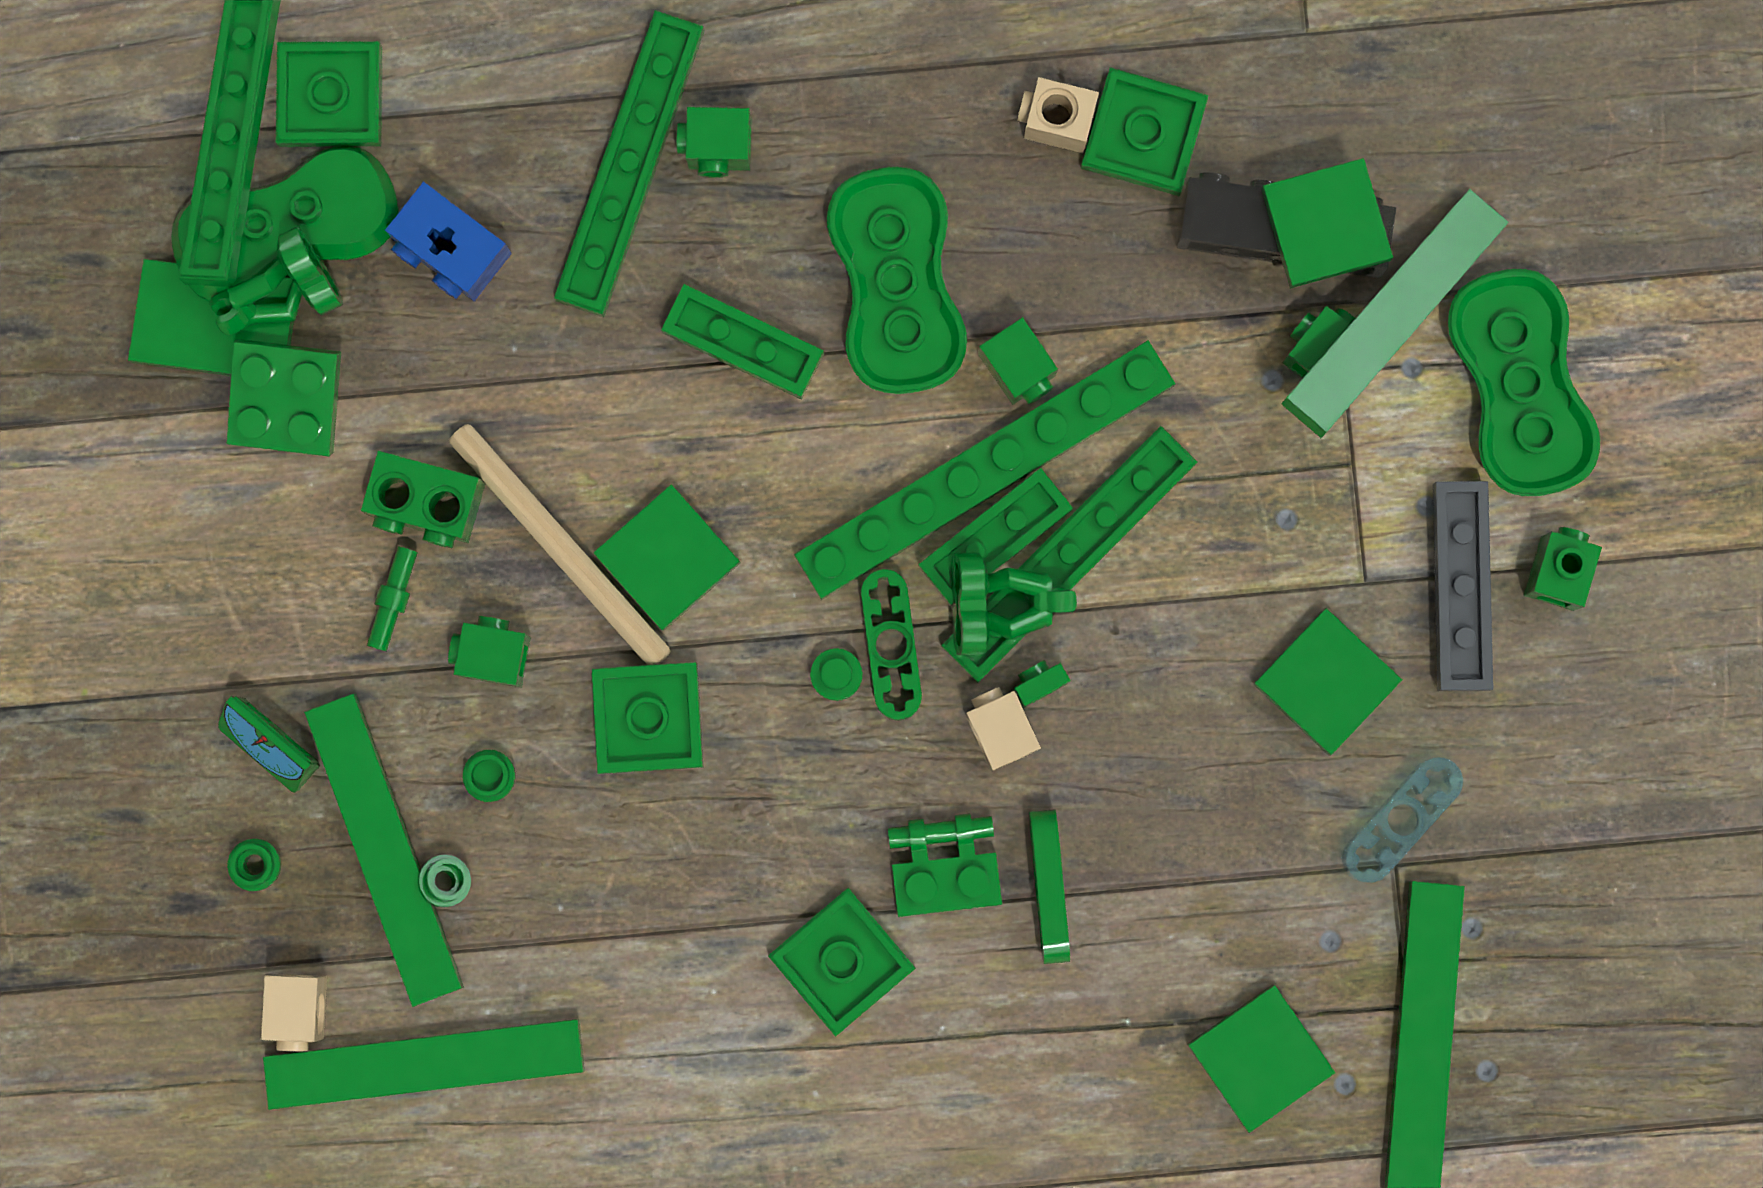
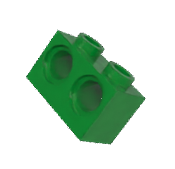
M378 451L361 511L374 518L372 524L374 528L402 535L406 526L424 531L423 541L452 549L455 540L469 544L485 483L474 476ZM395 483H406L410 492L408 501L400 508H388L385 502V494L388 488ZM447 496L457 497L460 503V510L456 518L449 522L437 521L435 507L438 501Z

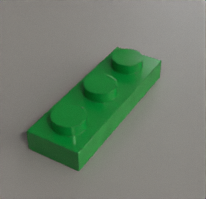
M683 284L661 329L663 334L801 400L824 355V350Z
M1040 468L919 563L918 567L951 607L955 604L952 593L953 553H980L986 564L988 574L994 573L1070 513L1073 507L1042 468Z

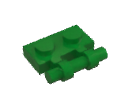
M967 813L955 815V820L924 824V819L908 820V826L888 828L890 849L911 847L913 861L911 863L892 865L898 917L1002 905L996 852L975 855L974 839L994 837L992 816L971 818V814ZM958 842L959 857L928 860L927 845Z

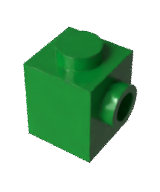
M687 107V123L677 124V154H686L689 170H697L699 176L708 178L727 177L728 170L750 171L752 129L750 109Z
M1328 306L1323 309L1317 318L1308 312L1289 336L1297 344L1282 363L1303 379L1356 318L1341 308H1337L1334 312Z
M1023 317L979 346V357L1012 405L1023 398L1028 405L1032 404L1054 388L1050 380L1056 377L1058 368Z
M1559 527L1558 533L1551 531L1541 536L1524 596L1571 611L1585 607L1602 547L1588 543L1590 535L1567 527Z
M479 616L477 625L463 623L461 634H453L449 647L448 664L455 665L454 675L461 678L522 688L531 637L525 633L509 631L510 621Z

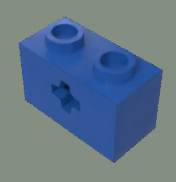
M424 181L385 230L395 242L391 251L415 269L421 262L436 273L431 281L454 299H457L463 293L474 302L512 254L506 243ZM440 238L446 242L452 240L457 247L452 254L445 250L441 252L438 250L435 244Z

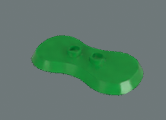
M348 146L333 147L309 157L286 177L274 183L250 188L235 285L265 273L279 258L277 252L278 236L296 226L301 229L321 260L360 258L384 245L390 238L385 230L399 211L396 192L382 164L371 153L360 148ZM191 201L180 210L172 225V249L179 271ZM188 285L198 296L209 301L216 294L227 291L226 289L229 288V286Z
M879 168L850 177L841 183L833 193L827 213V228L830 239L843 261L851 281L852 308L846 332L848 360L853 371L864 384L874 390L893 394L925 391L945 383L960 369L967 347L965 324L945 287L942 274L941 256L948 227L947 205L934 181L921 171L910 168Z
M1528 269L1501 270L1485 274L1468 282L1459 289L1452 300L1448 316V329L1456 352L1472 373L1478 386L1482 406L1478 440L1479 453L1486 472L1500 488L1510 494L1544 496L1569 489L1590 475L1596 466L1600 453V433L1593 414L1574 388L1568 371L1566 353L1570 324L1566 301L1558 287L1548 277Z

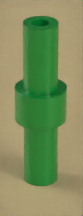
M400 546L397 547L386 585L380 584L374 605L379 606L367 646L387 652L399 612H405L410 593L406 592L418 552Z

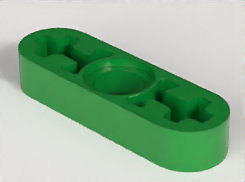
M881 569L871 573L863 582L861 589L876 706L882 715L891 720L902 721L912 717L918 711L922 700L907 584L901 575L892 570ZM888 580L890 588H899L900 596H895L891 600L892 615L895 616L903 612L904 623L886 621L875 627L872 626V616L882 617L880 601L877 599L871 600L869 596L870 591L878 589V581ZM888 630L900 632L907 642V649L904 655L896 660L884 659L876 649L878 637ZM909 663L912 674L901 673L900 675L903 689L906 691L912 690L914 699L906 701L905 710L899 712L895 711L893 703H884L883 694L890 693L892 689L891 677L887 675L879 678L878 668L898 669Z
M1056 810L1029 812V826L1043 964L1070 962V944Z

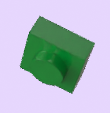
M1044 660L1018 674L1022 684L1015 687L1013 691H1015L1022 708H1025L1067 685L1071 680L1061 663L1049 668Z

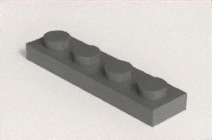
M1488 481L1433 483L1437 691L1493 690Z

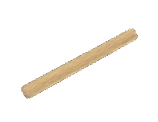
M469 424L459 428L449 439L453 448L647 665H659L670 653V648L479 433Z

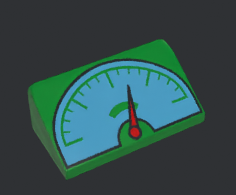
M231 696L226 701L218 723L220 731L287 789L294 793L298 792L320 767L318 765L319 761L245 698Z

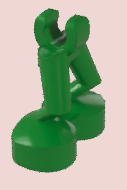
M298 226L278 236L277 252L279 258L265 273L226 289L227 291L218 293L211 298L210 306L218 316L216 324L222 333L231 335L240 331L246 325L250 327L254 324L296 321L302 295L307 303L320 315H324L343 305L340 292L331 273L318 254L316 255L312 245ZM287 274L293 280L286 303H255V301L275 291Z
M953 553L952 593L955 601L953 606V631L955 651L958 655L984 654L990 637V631L1011 640L1049 627L1052 624L1053 612H1073L1076 610L1077 595L1075 591L1069 590L1066 587H1052L1051 578L1047 573H1036L1007 567L988 574L986 564L980 553ZM1007 588L1030 595L1031 608L1007 619L986 610L987 593Z

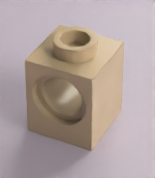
M1038 77L1035 93L1024 92L1017 121L1027 123L1024 139L1084 153L1099 92ZM1058 104L1068 110L1070 119L1060 125L1051 124L1043 117L1042 110L1049 105Z
M1000 687L971 700L975 709L967 712L965 716L991 772L1041 749L1015 691L1003 695Z
M266 975L264 978L261 1040L277 1041L276 1050L308 1051L309 1042L323 1040L327 976Z

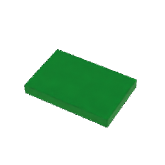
M143 260L128 361L131 363L231 376L234 341L243 339L291 345L294 321L254 324L250 327L246 325L234 334L225 335L217 327L216 318L218 316L211 309L210 301L198 296L188 285H185L178 279L179 268L177 263ZM284 278L275 291L255 301V303H286L293 280L291 278Z

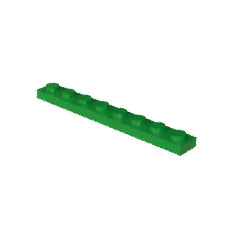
M1149 340L797 552L794 556L818 596L823 600L1173 388L1176 383Z

